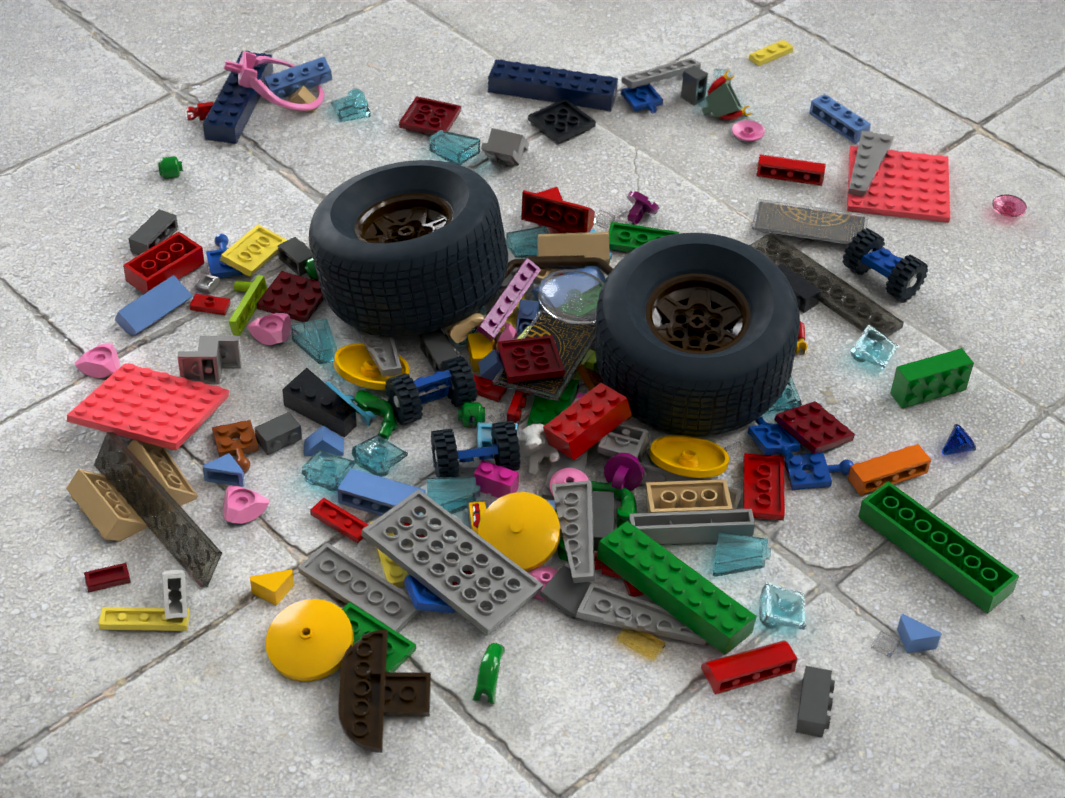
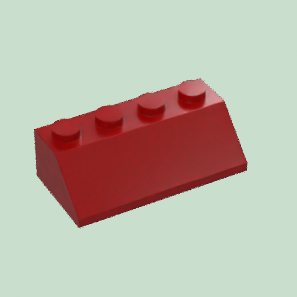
M525 190L522 192L521 220L569 233H590L594 226L595 211L589 207Z

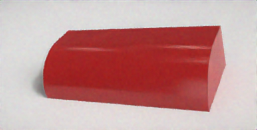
M760 154L756 177L822 186L826 164Z
M783 640L702 663L701 669L716 695L795 672L798 658L789 643Z

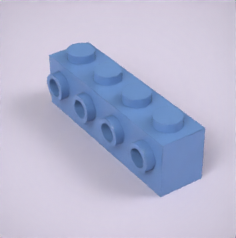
M325 57L265 77L267 88L280 99L292 95L302 86L310 89L333 80L331 69Z
M823 94L811 100L809 114L854 144L860 142L862 131H870L871 123L836 102L828 95Z

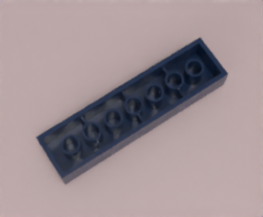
M243 51L240 53V55H239V57H238V59H237V61H236V63H238V64H239V62H240V60H241ZM253 53L256 54V57L267 56L272 58V55L265 53ZM264 63L253 67L257 71V80H261L265 86V77L273 73V63ZM230 72L203 123L205 140L237 144L261 97L253 88H245L239 85L238 73Z
M495 59L488 76L489 93L553 103L567 99L578 107L610 112L612 111L618 90V78L612 76L556 69L549 66L543 67L535 64L505 61L503 59Z

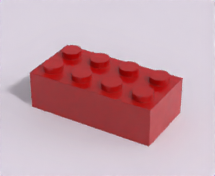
M177 232L123 264L126 282L145 294L173 275L179 280L205 264L203 247L181 232Z
M600 383L543 426L550 446L575 460L632 414L627 397Z

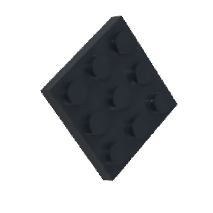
M567 99L560 100L528 115L529 122L558 144L596 126L594 119Z

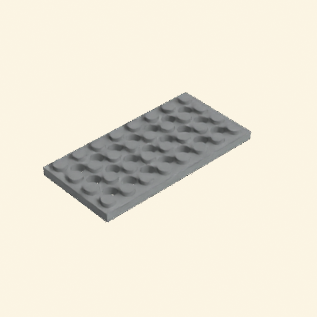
M419 489L365 527L361 533L362 537L486 635H489L543 588L542 583ZM415 512H422L424 515H417ZM401 522H402V523H409L410 525H409V526H405V525H402ZM430 524H437L439 527H432ZM386 533H395L396 536H389ZM416 534H417V535H422V534H423V535H425L426 537L420 538V537L416 536ZM445 536H453L455 539H448ZM402 545H410L412 548H404ZM432 546H433V547H437V546H438V547H440L441 549H440V550H435V549L432 548ZM461 548H469L471 551H463ZM417 557H425L427 560L422 561ZM454 558L456 562H450L447 559ZM477 560H484L486 563L481 564ZM433 569H435V570L440 569V570H442L443 572H442V573H436V572L433 571ZM463 571H471L473 574L468 575ZM492 572H495V573H496V572H499V573H501L502 575H501V576H496V575H494ZM449 582H457L459 585L454 586ZM479 583H486L488 587H482ZM515 584L518 588H511L509 585ZM465 594H472L474 598H468ZM495 595H496V596H500V595H501V596H503L505 599H502V600L497 599V598L495 597ZM481 607H489L491 610L485 611Z

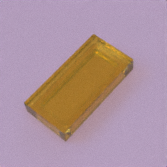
M626 628L617 636L618 642L652 661L665 648L666 643L649 633Z

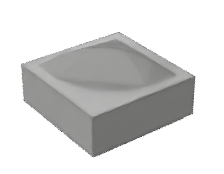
M204 274L195 285V288L198 291L211 294L221 281L219 277Z

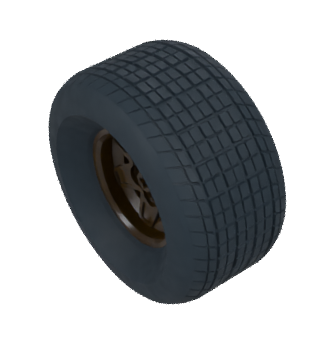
M436 160L404 161L387 164L358 174L336 187L320 202L313 214L309 228V246L325 301L342 321L354 328L369 333L391 336L415 335L453 325L484 307L500 289L507 272L508 250L499 202L494 191L486 180L476 172L450 162Z
M710 233L668 235L647 242L631 251L614 267L605 280L599 294L596 310V363L604 385L627 397L631 414L637 420L655 429L676 435H718L737 430L755 421L766 413L782 395L789 382L793 368L800 328L799 308L794 291L783 272L773 261L757 249L736 239Z

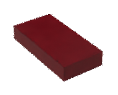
M127 563L84 572L88 593L131 583Z

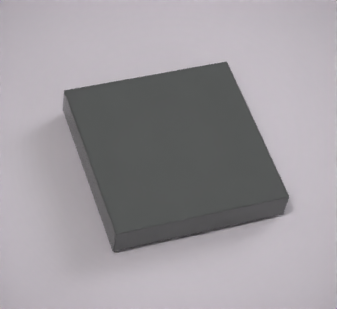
M563 565L542 589L539 596L575 619L580 604L591 583H574L571 569Z

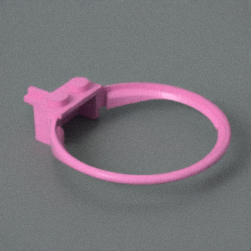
M243 51L239 64L228 60L224 63V70L238 73L239 85L245 88H253L263 98L278 106L291 110L307 111L319 107L324 100V91L321 85L316 86L319 97L314 102L296 104L282 100L273 94L261 80H257V71L253 69V67L264 63L280 64L290 68L295 67L296 65L267 56L256 57V54Z

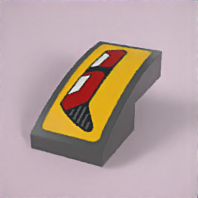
M487 500L467 502L469 528L477 534L480 519L488 508Z

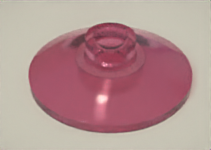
M999 195L994 198L992 203L996 212L1008 217L1021 216L1027 209L1026 203L1014 195Z

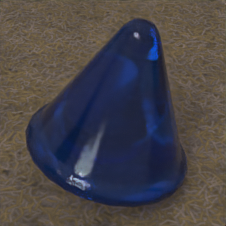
M954 424L953 430L942 449V454L951 455L976 451V445L969 434L959 424Z

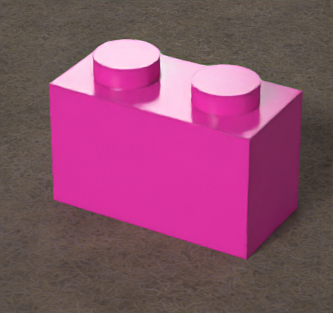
M484 460L481 461L474 472V490L500 498L507 494L516 493L518 490L519 472Z

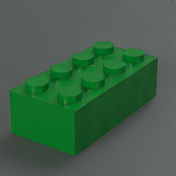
M960 348L897 366L890 394L901 408H906L962 392L967 389L974 362Z

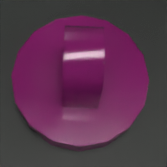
M630 191L627 199L634 204L627 219L634 224H638L641 221L645 212L655 215L660 209L655 202L651 204L647 196L637 191Z
M621 452L608 459L604 467V476L608 483L609 481L612 482L611 487L622 490L624 487L632 491L640 485L644 478L643 466L641 467L637 457L630 453Z

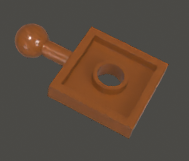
M251 420L212 427L219 458L228 453L231 456L236 455L237 464L241 467L243 473L247 472L251 464L249 459L244 457V454L259 451Z

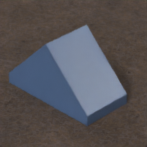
M322 426L305 439L304 456H344V439L327 427Z
M229 453L203 465L204 480L206 482L244 487L243 470Z
M904 614L900 616L897 631L907 654L934 650L938 647L942 635L941 632Z

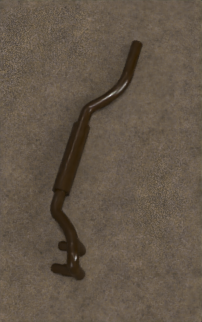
M584 255L527 256L540 269L585 268V266H597L607 275L613 270L603 259L597 257H585ZM525 259L509 261L505 278L509 276L513 269L519 268Z

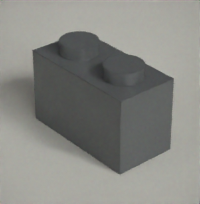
M695 65L684 70L681 98L694 106L704 101L708 73Z
M293 237L278 245L279 259L298 276L306 274L307 272L304 268L306 261L313 257L311 250L305 243Z
M290 412L254 427L257 443L267 455L302 439L301 425Z

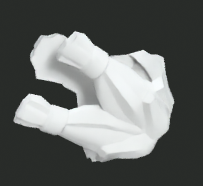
M531 424L520 433L518 441L520 446L519 453L530 458L529 473H537L539 463L544 456L550 457L551 462H556L560 459L557 449L550 446L547 442L543 429L544 424ZM540 434H542L545 437V441L542 445L539 446V444L542 442V440L540 439Z

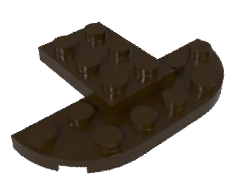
M388 629L367 633L361 636V639L353 646L350 645L342 659L338 714L341 728L355 745L378 753L383 752L384 716L430 717L431 673L386 672Z

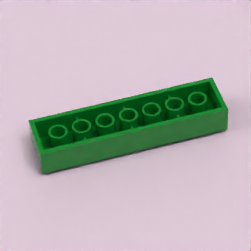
M889 481L862 500L858 515L860 519L986 613L992 611L1014 592L1019 575Z
M626 521L599 541L597 559L722 654H728L752 634L757 618L755 614L630 522Z

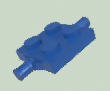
M650 83L634 89L628 87L621 89V96L634 112L649 109L653 114L657 112L656 106L663 105V98Z
M763 417L755 420L758 426H750L748 428V435L765 455L781 453L786 460H791L793 458V453L791 452L800 450L801 444L779 424L767 423Z

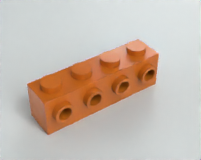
M919 444L907 446L904 449L889 452L888 454L852 465L848 480L861 496L876 491L888 481L894 485L928 473L931 459Z

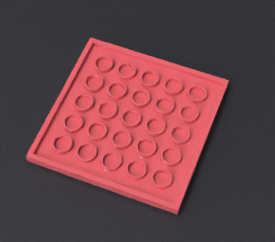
M850 146L848 190L858 146ZM889 150L879 170H877L865 197L848 194L847 211L949 223L948 157Z
M125 363L67 414V422L176 451L229 397V390L223 389L220 386L204 384L201 381H192L185 377H177L166 372H157L150 368H142L131 363Z

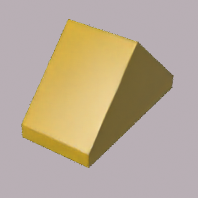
M292 569L250 576L252 594L277 606L294 586Z

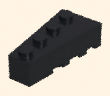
M305 368L282 389L285 407L327 427L343 437H346L357 426L356 410L308 368Z

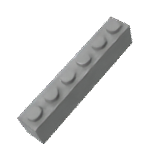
M752 509L629 514V522L658 544L752 541L755 528Z

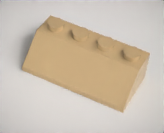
M609 232L538 234L537 256L584 255L585 257L601 258L610 265ZM552 269L551 275H555L558 271L563 273L568 269Z
M133 439L121 455L126 462L125 465L132 471L134 479L139 482L142 491L149 497L150 503L155 508L172 510L198 498L197 493L166 448Z
M79 469L66 487L67 491L71 494L72 500L78 503L81 507L80 510L89 517L90 523L100 531V536L105 540L122 541L148 527L146 521L109 476Z
M726 479L646 482L647 513L733 510Z

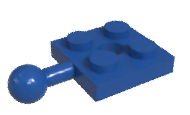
M218 234L214 242L220 250L206 251L210 275L219 277V279L245 275L220 261L221 254L229 249L227 248L229 239L225 234Z
M823 452L793 455L791 460H786L784 457L792 490L831 487L830 473L841 472L844 475H849L850 467L854 465L848 459L841 461L840 464L827 465ZM808 469V470H811L812 472H811V473H806L804 470Z
M406 576L404 583L416 610L454 614L455 610L413 576Z

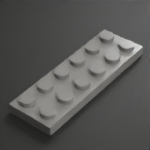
M327 542L298 567L299 573L344 603L348 604L351 602L398 633L420 612V610L414 608L412 600L407 593Z

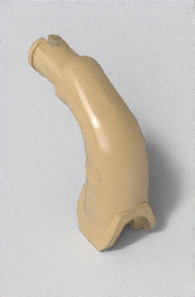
M474 313L466 319L446 327L445 332L455 343H460L467 337L466 335L481 324L485 316ZM501 330L497 333V335L494 338L496 343L498 341L500 334L502 333Z

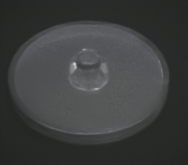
M565 269L548 274L541 281L538 300L542 308L557 320L575 325L595 323L597 302L604 282L596 276L580 270Z

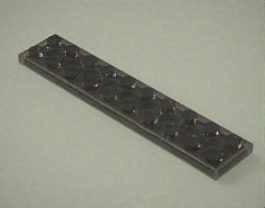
M774 232L749 245L766 255L777 266L781 263L820 289L819 301L878 343L903 328L904 322Z
M107 432L94 466L121 493L127 503L131 505L138 516L146 523L147 527L201 588L208 587L222 552L114 432Z

